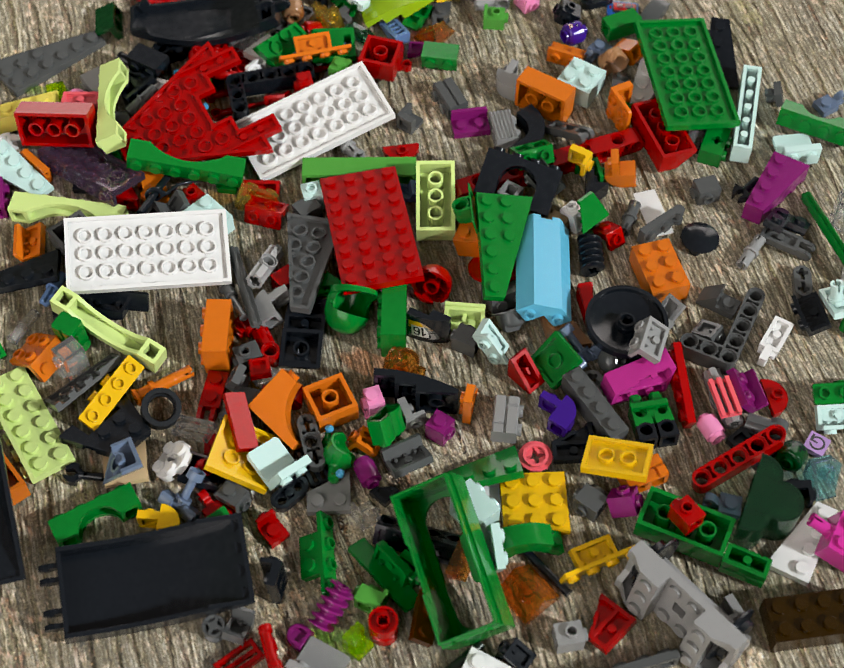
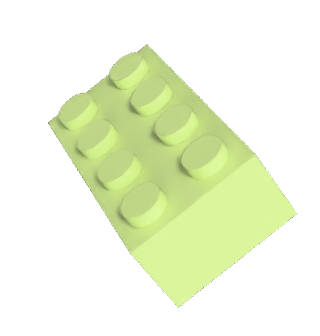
M455 160L416 161L417 241L453 240L455 214L452 209V203L455 200Z

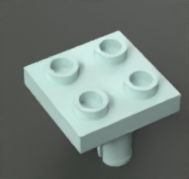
M836 279V286L835 281L832 280L830 282L831 287L819 289V297L834 320L844 318V282Z

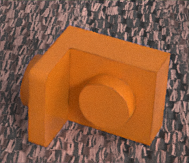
M364 425L357 431L353 430L347 439L349 441L347 446L349 451L356 447L371 458L376 457L381 448L379 445L373 446L369 429Z

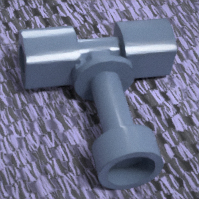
M569 322L558 331L563 337L567 338L578 355L583 359L579 366L584 370L588 367V362L598 359L599 353L602 350L595 344L590 348L588 346L583 347L573 334L575 328Z
M191 466L186 474L188 481L182 493L175 494L169 489L163 490L157 502L167 504L180 512L179 517L187 523L200 519L202 512L191 505L192 499L190 495L196 483H202L206 475L205 472Z

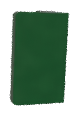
M111 2L96 9L97 36L111 32L117 40L124 38L123 12L117 5Z

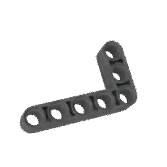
M757 287L750 288L747 291L723 345L693 333L683 334L680 342L684 359L705 368H719L722 374L727 375L726 371L736 367L765 299L764 291Z

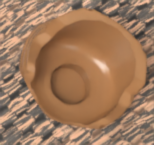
M619 46L610 48L598 56V67L606 70V77L611 73L623 72L629 63V58Z

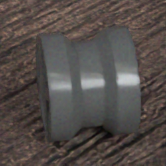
M216 614L205 617L201 626L206 640L211 643L222 641V631L225 628L223 618Z

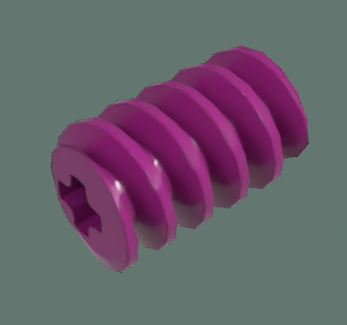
M332 578L330 581L334 587L326 586L325 588L329 596L321 595V598L325 601L324 604L317 602L316 606L320 611L312 610L311 613L315 619H308L317 628L330 633L335 629L332 624L339 623L337 616L344 615L342 608H348L349 606L346 600H353L354 598L350 588Z

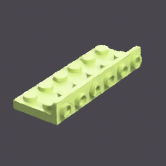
M17 367L1 375L0 430L4 429L5 431L2 437L7 446L12 445L14 448L10 452L16 463L21 461L23 466L19 467L24 478L29 477L32 484H35L64 469L67 465L76 463V459L69 446L59 441L58 436L61 435V432L25 367Z

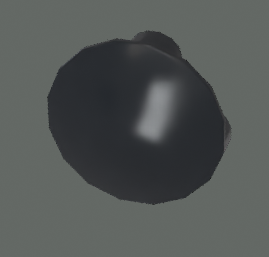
M690 223L681 231L680 238L682 244L693 256L709 253L718 248V232L706 223Z

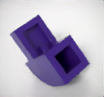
M544 390L539 396L538 407L551 414L548 418L547 430L559 437H564L574 427L576 417L575 403L568 395L563 400H560L555 394Z

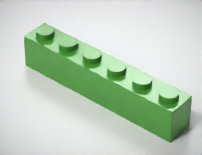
M416 157L303 158L302 182L308 183L319 180L320 183V178L395 166L399 182L408 184L410 180H416Z

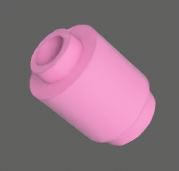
M706 412L698 417L696 426L707 442L716 445L726 438L725 429L714 413L709 414Z

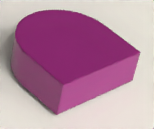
M300 623L291 625L286 632L288 644L299 653L309 638L314 636V632Z

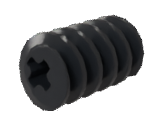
M590 233L581 234L577 238L580 273L584 277H593L605 269L603 245L601 244L602 238Z

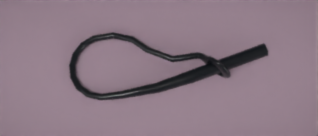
M164 175L155 187H150L145 191L146 199L137 210V214L146 213L154 201L161 200L179 186L204 181L187 180L176 183L168 191H163V188L171 179L170 175Z

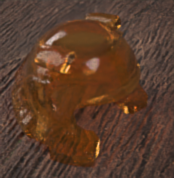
M391 347L384 359L382 368L423 376L426 373V368L419 366V356L408 347Z

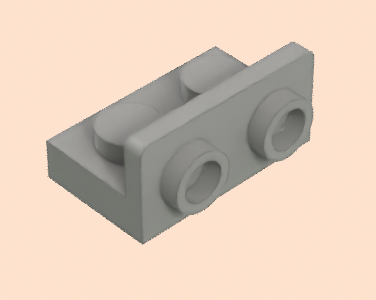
M649 316L644 320H639L635 325L634 337L629 343L628 356L632 358L639 354L655 365L661 360L670 328Z

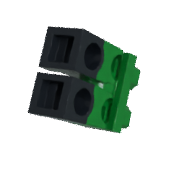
M659 391L649 393L648 401H642L641 396L638 394L631 395L629 397V410L627 414L636 442L654 444V449L656 445H658V448L677 445L680 435L668 405V399L662 398Z

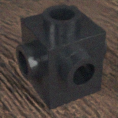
M561 0L553 8L554 22L564 25L574 20L579 21L581 19V5L573 1Z

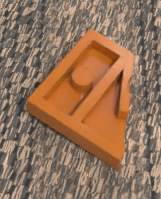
M467 383L466 391H461L459 414H462V423L466 424L471 423L478 392L477 386Z

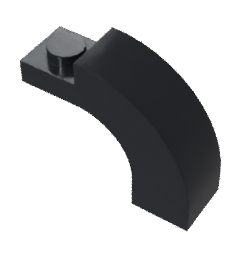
M532 104L518 111L517 126L526 136L510 147L543 140L545 122L541 113Z

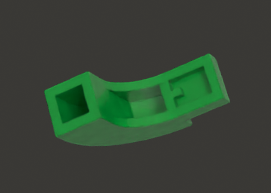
M522 523L501 528L504 530L505 541L502 542L503 550L507 552L508 559L514 555L531 551L544 552L556 556L565 553L561 532L552 530L551 524Z

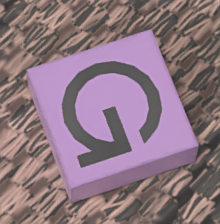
M812 430L804 445L809 454L821 460L831 440Z

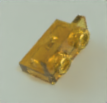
M317 1L311 4L317 21L321 22L323 27L345 28L336 5L328 9L324 4L321 5Z

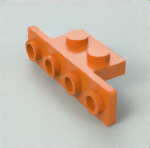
M329 31L293 37L296 53L279 56V63L284 62V65L295 63L294 60L299 59L305 62L313 60L312 57L316 56L327 58L333 53L345 55L348 54L352 46L351 44L332 47Z

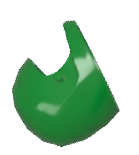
M332 284L327 295L324 310L326 322L334 331L340 334L354 335L360 332L370 319L368 317L369 307L373 301L377 300L378 291L352 284ZM344 291L361 292L349 295L343 294Z

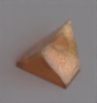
M443 20L439 24L437 22L433 26L429 25L428 29L426 27L422 28L413 38L417 42L431 41L444 43L456 31Z

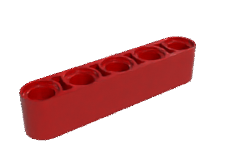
M773 424L699 467L692 474L693 490L699 494L709 492L778 451L785 443V429L781 425ZM776 434L779 435L781 439L773 440L770 436ZM752 446H761L762 450L755 451L752 449ZM740 456L744 461L736 462L733 458ZM717 467H722L726 471L724 473H718L714 469ZM698 478H704L707 480V482L705 484H699L696 482V480Z

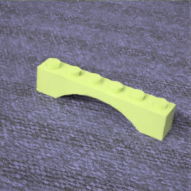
M120 58L100 65L98 75V111L96 113L97 131L95 142L106 154L124 148L127 145V133L115 120V108L118 98L129 82V70Z
M14 191L7 208L11 220L22 223H33L48 217L70 216L78 210H81L86 217L129 214L127 206L121 204H108Z
M63 285L51 298L50 304L53 312L59 315L65 311L72 317L80 319L89 334L122 354L130 355L153 373H156L167 359L165 347L148 337L133 333L114 323L95 310L78 294Z

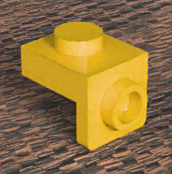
M572 144L569 148L567 161L581 166L579 175L583 177L593 167V152Z

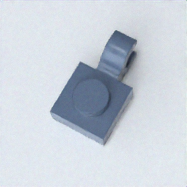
M597 38L588 46L585 53L587 58L584 61L592 64L596 58L598 59L599 55L612 48V46Z
M838 91L832 98L827 94L813 101L812 107L822 118L838 111L839 105L844 103V91Z
M706 492L705 497H703L702 506L715 508L718 512L738 520L741 514L743 497L721 492L718 497L712 492Z

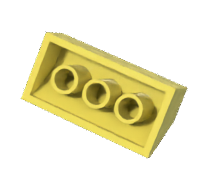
M58 90L1 104L0 134L18 131L13 112L21 101L60 102Z

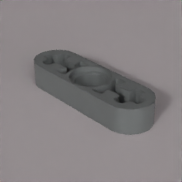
M303 414L297 419V428L304 456L308 455L312 460L307 467L312 472H320L326 467L316 419L311 414ZM305 422H308L310 432H306ZM309 439L317 440V444L313 447H309L305 443ZM316 453L319 464L314 463L312 454Z

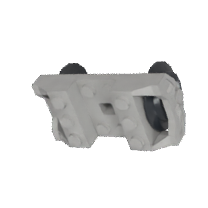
M677 539L671 540L668 543L661 540L654 545L646 540H640L628 551L627 556L629 560L626 567L614 583L619 588L623 603L628 611L640 621L654 611L661 621L669 625L674 633L683 639L678 651L681 655L680 662L689 668H731L750 645L751 636L748 634L755 625L750 620L754 610L752 608L734 622L669 561L679 545ZM715 656H718L719 658L724 659V661H723L722 663L719 662V661L715 658Z

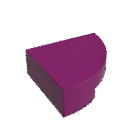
M409 41L407 58L420 56L424 42Z

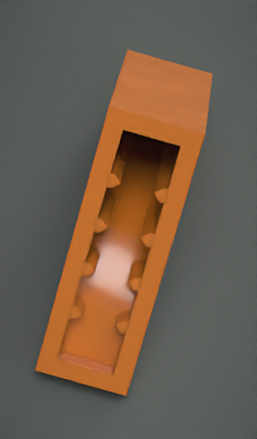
M282 368L248 406L292 450L296 451L302 447V444L292 427L291 408L295 395L302 384L298 381L300 377L290 369L288 372Z

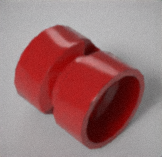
M379 606L369 614L370 639L378 646H389L398 638L399 622L394 609L389 606Z

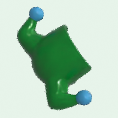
M329 424L325 426L326 432L322 440L323 456L325 463L329 466L328 481L331 484H338L345 475L344 471L353 466L355 455L349 451L345 444L346 435L343 432H336L332 435L334 427Z

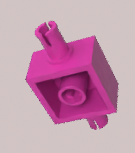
M844 510L829 517L828 521L813 513L808 518L807 525L822 534L814 554L844 573Z

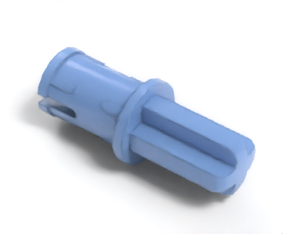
M60 271L59 282L46 284V290L39 300L40 304L44 307L50 305L51 298L66 281V274Z

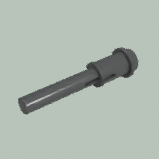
M234 283L219 285V291L225 296V299L232 300L233 308L240 321H246L248 317L238 300V293L235 291Z

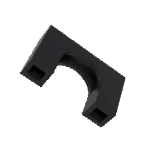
M494 146V149L489 147L474 188V193L495 194L504 174L514 169L525 170L536 181V191L529 213L540 214L541 217L548 219L563 177V171H560L561 168L551 164L549 167L541 165V161L531 158V161L523 159L524 156L519 153L513 152L512 155L505 153V149Z

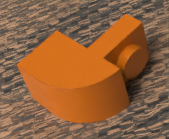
M611 149V157H607V162H605V180L615 187H636L635 160L620 161L619 149Z

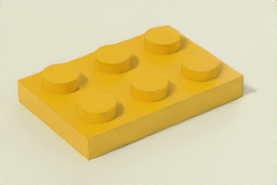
M589 435L580 466V473L646 483L654 444Z

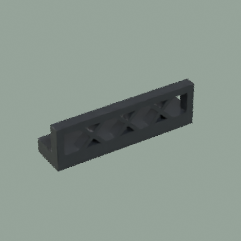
M382 514L376 523L372 544L376 545L384 540L396 551L403 552L405 549L409 551L408 546L405 545L397 518ZM427 526L439 563L458 568L463 551L460 542L461 535Z

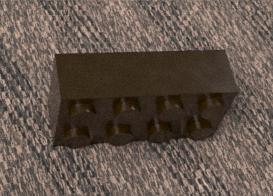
M844 588L765 598L758 609L771 653L844 643Z

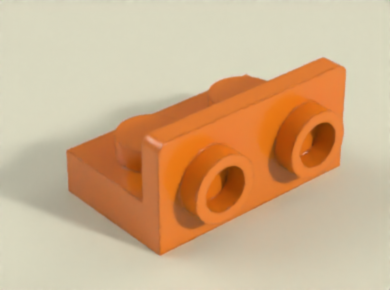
M553 41L552 45L547 49L546 61L567 67L574 57L584 60L586 58V50Z

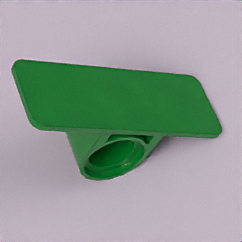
M468 183L469 195L455 199L452 203V209L457 222L461 224L472 222L477 234L474 195L470 183Z

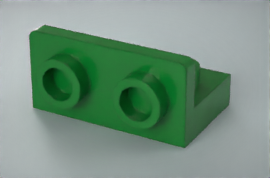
M546 139L509 148L511 155L513 152L519 153L524 156L523 159L531 161V158L539 160L542 157L547 164L555 162L553 145Z

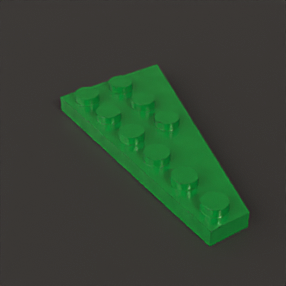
M476 192L474 199L483 300L503 301L507 293L533 197Z

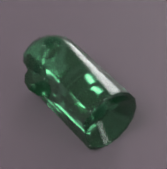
M355 21L353 24H346L345 26L354 27L355 41L363 46L368 34L374 35L373 32Z

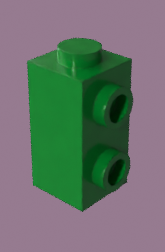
M634 8L602 17L600 30L607 41L610 42L635 34L634 22L642 20V17Z

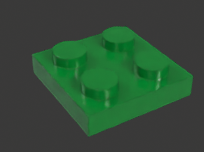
M554 331L531 356L542 378L553 390H556L561 385L564 374L577 368L583 362V359L559 331Z

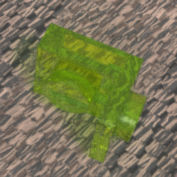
M358 621L341 637L342 648L358 662L374 648V643L365 636L364 626Z

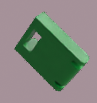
M354 27L311 30V34L329 31L332 47L344 45V43L350 41L352 46L348 54L345 55L333 53L327 58L313 57L314 63H331L335 56L356 62Z

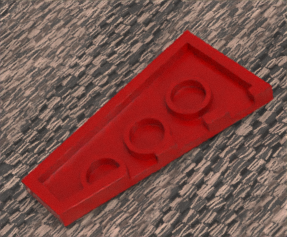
M673 342L667 351L677 368L670 384L678 410V420L682 424V428L686 429L691 428L696 423L682 344L681 342Z

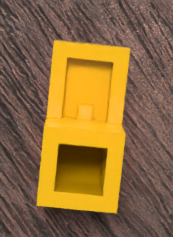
M161 503L160 511L147 508L145 510H138L136 515L139 527L155 528L158 530L181 524L176 510L167 504Z

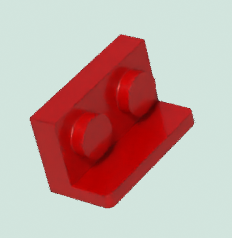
M252 196L245 204L244 222L280 230L282 228V219L289 211V204Z

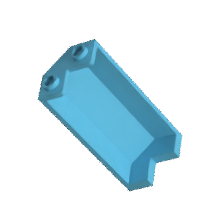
M535 213L527 217L516 257V311L525 321L545 316L552 326L572 321L569 230L560 218L552 217V219L541 218L540 214Z

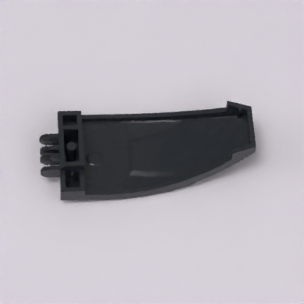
M141 0L130 7V32L133 36L141 39L171 45L194 47L203 46L206 42H209L211 46L225 44L279 27L280 12L290 7V1L181 0L150 4L148 0Z

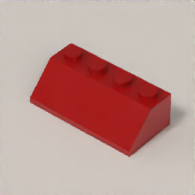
M656 98L632 104L630 123L645 142L644 148L658 172L676 169L697 152V148L686 130L666 131Z

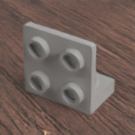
M311 636L295 661L289 659L285 668H346L351 659L345 653Z

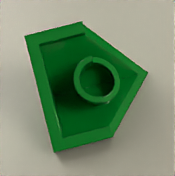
M591 191L577 200V204L580 205L578 212L581 213L580 223H582L581 232L583 234L610 215Z

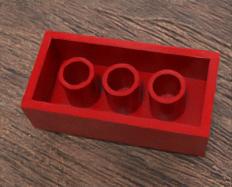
M21 101L13 112L22 146L94 148L96 145L97 116L94 103Z

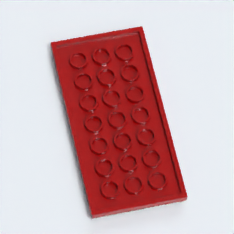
M395 166L320 178L341 284H352L377 290L425 281ZM344 291V292H343L344 295H349V294H354V293H360V292H352V291Z

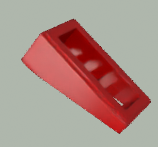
M593 282L578 283L575 296L584 325L586 309L593 298Z

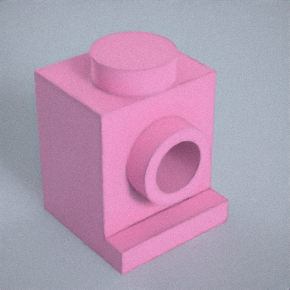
M379 385L362 389L363 398H360L359 404L365 420L376 414L385 405Z

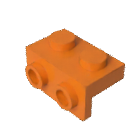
M42 222L28 228L22 227L19 223L14 225L13 256L16 259L25 262L45 254L46 225Z

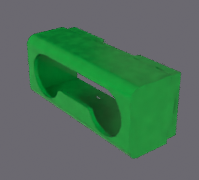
M453 472L443 473L390 496L405 545L409 548L423 591L422 597L438 646L446 650H457L514 628L515 623L464 477ZM445 497H451L463 531L460 536L462 548L473 580L482 586L493 619L491 623L476 629L466 627L457 617L427 528V514L430 507L437 500Z

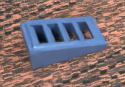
M396 18L388 23L385 21L379 22V26L389 39L403 41V44L410 41V32Z

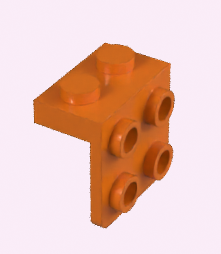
M630 80L610 87L606 115L613 121L617 131L628 129L630 126L632 111L626 104V102L631 101L634 86Z
M33 333L27 337L26 343L13 353V357L9 362L15 366L29 368L40 382L45 383L72 352L56 335Z

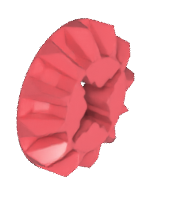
M539 441L525 443L518 453L522 468H526L530 472L548 470L553 460L551 449ZM533 451L537 457H540L538 463L534 459H530L532 458Z

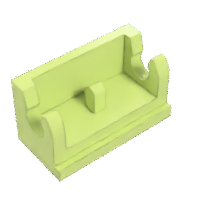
M445 301L444 314L451 317V331L454 328L457 329L460 323L472 325L477 329L482 319L485 318L486 304Z

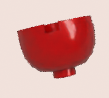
M438 264L422 266L425 281L411 283L414 295L420 301L427 304H434V302L443 303L448 299L452 289L451 275L447 269Z

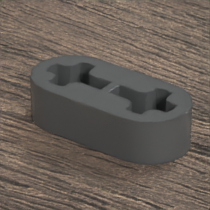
M803 265L796 266L791 275L793 295L799 299L813 292L810 269Z

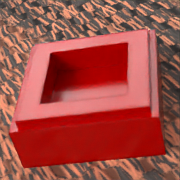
M269 356L248 359L251 381L272 377Z

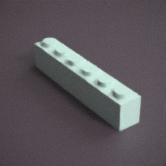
M745 64L743 66L736 111L741 123L739 127L733 128L729 161L748 164L753 146L762 67Z

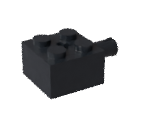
M138 43L128 55L120 51L116 56V59L120 58L124 65L129 67V70L140 72L146 77L154 76L155 79L169 80L173 76L169 56L141 43Z

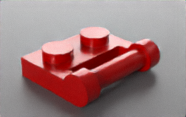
M265 623L258 626L257 629L268 668H283L281 658L278 659L276 651H278L275 637H272L271 634L273 632L272 625Z

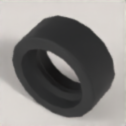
M162 387L155 388L149 391L142 399L140 407L141 417L153 429H168L180 417L181 401L172 390ZM156 397H166L169 399L174 408L171 417L164 421L153 419L148 411V406L152 399Z

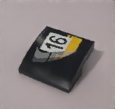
M410 307L407 312V336L425 342L449 343L451 317L434 309L427 315Z

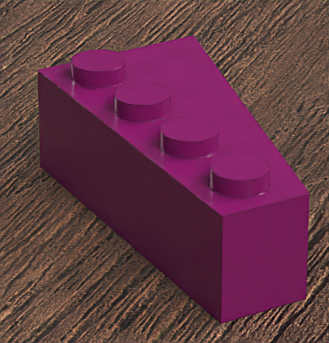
M774 151L745 203L741 218L759 225L778 204L784 201L789 193H792L805 180L810 165Z

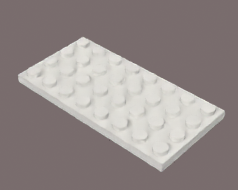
M360 61L235 123L241 129L272 113L280 123L282 132L267 138L273 148V153L247 156L259 179L270 180L302 164L303 158L317 157L396 118L364 63Z
M226 209L64 218L66 288L76 294L232 284Z

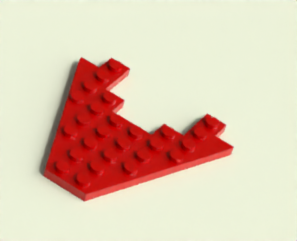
M206 42L122 126L127 133V145L121 148L120 151L126 160L130 140L133 138L150 141L156 148L167 155L193 162L219 159L227 155L242 157L273 153V148L267 138L282 132V127L273 113L241 129L238 128L232 116L216 123L212 121L201 102V99L216 93L210 78L240 65L242 62L233 46L215 53L211 44Z

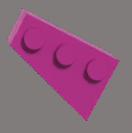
M665 347L659 363L654 365L642 357L605 373L600 387L610 405L629 401L631 395L638 394L641 397H645L651 392L666 391L677 367Z

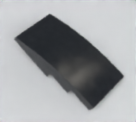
M316 298L311 314L291 312L290 302L288 303L287 312H285L284 328L282 329L278 367L320 370L327 325L324 311L326 299Z
M374 368V386L379 385L383 397H394L395 404H397L398 398L405 396L407 403L416 406V412L425 410V413H434L438 409L445 414H458L459 389L439 380L415 373Z

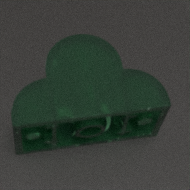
M762 454L732 540L733 544L748 550L757 546L762 538L772 541L787 538L793 531L804 509V498L801 492L794 485L783 481L784 473L781 465L769 455Z

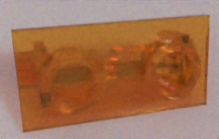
M459 538L445 574L452 576L451 578L466 582L470 568Z

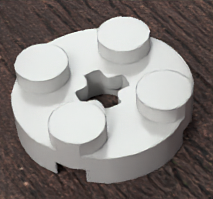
M182 440L175 443L172 441L166 443L163 447V453L152 466L156 476L164 482L175 480L173 476L177 473L181 475L189 466L193 455L190 453L192 447Z

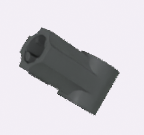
M748 413L744 428L750 429L754 433H759L773 424H778L785 429L787 434L789 423L779 417L768 419ZM776 434L770 436L773 440L781 439V437Z

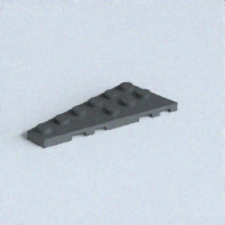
M94 30L0 59V81L18 98L106 45L105 39L97 36Z
M287 213L291 312L311 314L334 253L328 218Z

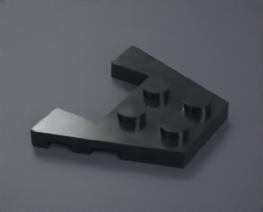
M124 394L114 407L118 411L90 435L71 425L58 437L59 441L63 444L71 443L76 445V448L83 450L88 448L94 450L96 454L109 457L111 444L131 436L136 448L151 435V429L126 394Z

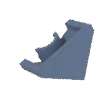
M131 436L110 445L111 451L103 485L144 468Z

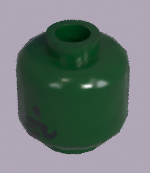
M788 440L777 451L776 461L782 469L796 472L807 461L809 456L808 450L803 443L796 440Z

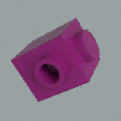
M436 409L425 424V437L441 447L456 432L455 419Z
M621 485L617 488H612L606 498L612 518L637 516L644 504L643 496L639 494L637 486Z

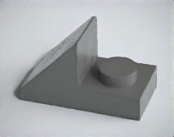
M726 284L704 287L695 303L732 320L742 301L724 294Z

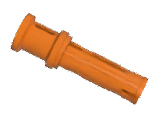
M188 364L155 382L148 381L146 385L136 390L132 389L131 394L136 404L141 406L142 399L149 391L161 387L169 389L194 377V372H191L192 368Z

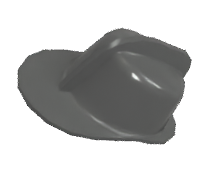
M516 307L491 315L495 316L499 327L505 333L519 330L525 322L516 311Z

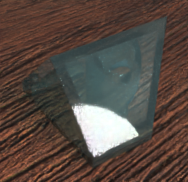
M830 454L809 459L802 473L804 479L811 480L812 488L816 489V501L836 497L835 491L842 464Z

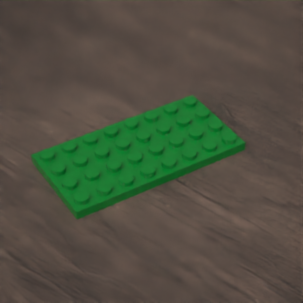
M704 18L636 20L634 22V29L666 131L739 127L741 122Z

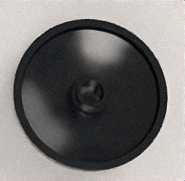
M628 285L612 286L598 292L590 300L584 320L587 334L598 348L612 356L624 359L642 358L639 354L632 358L628 356L629 343L634 337V327L639 320L652 316L669 327L666 310L660 301L649 292Z

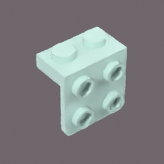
M804 133L773 136L772 139L776 152L805 164L818 163L823 149L821 143L812 144L809 135Z
M277 437L270 439L246 455L248 461L270 491L279 485L281 487L286 486L293 480L291 478L293 476L298 478L308 471L306 467L312 462L308 455L295 461Z

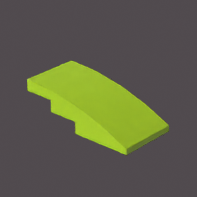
M371 0L370 6L362 12L364 24L369 28L382 19L388 23L399 15L407 18L434 0Z

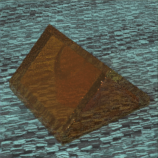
M530 564L514 568L501 584L509 608L525 625H528L560 598L557 592Z

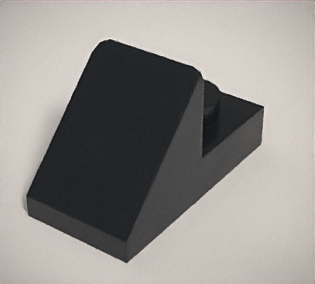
M592 167L591 171H587L585 175L584 195L591 191L601 200L608 194L609 183L597 182L598 175L594 174V167Z

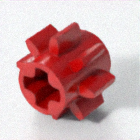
M237 317L234 321V328L236 329L234 332L241 338L243 336L252 337L251 333L255 328H251L248 318L246 321H240L239 317Z

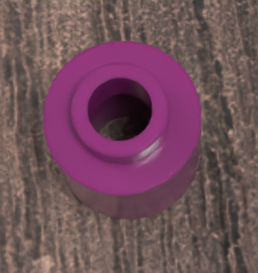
M368 456L359 457L354 461L353 470L362 487L368 489L377 487L382 476L374 461Z

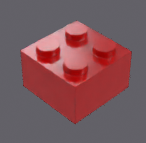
M368 34L358 62L362 61L372 78L394 82L403 59V41Z

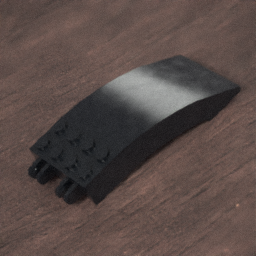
M241 513L195 519L192 522L119 538L55 547L57 563L38 566L39 573L58 571V577L40 580L41 587L59 585L61 608L44 611L43 618L50 619L62 616L63 622L46 625L44 629L47 633L64 631L66 645L162 628L205 618L212 614L223 613L255 603Z

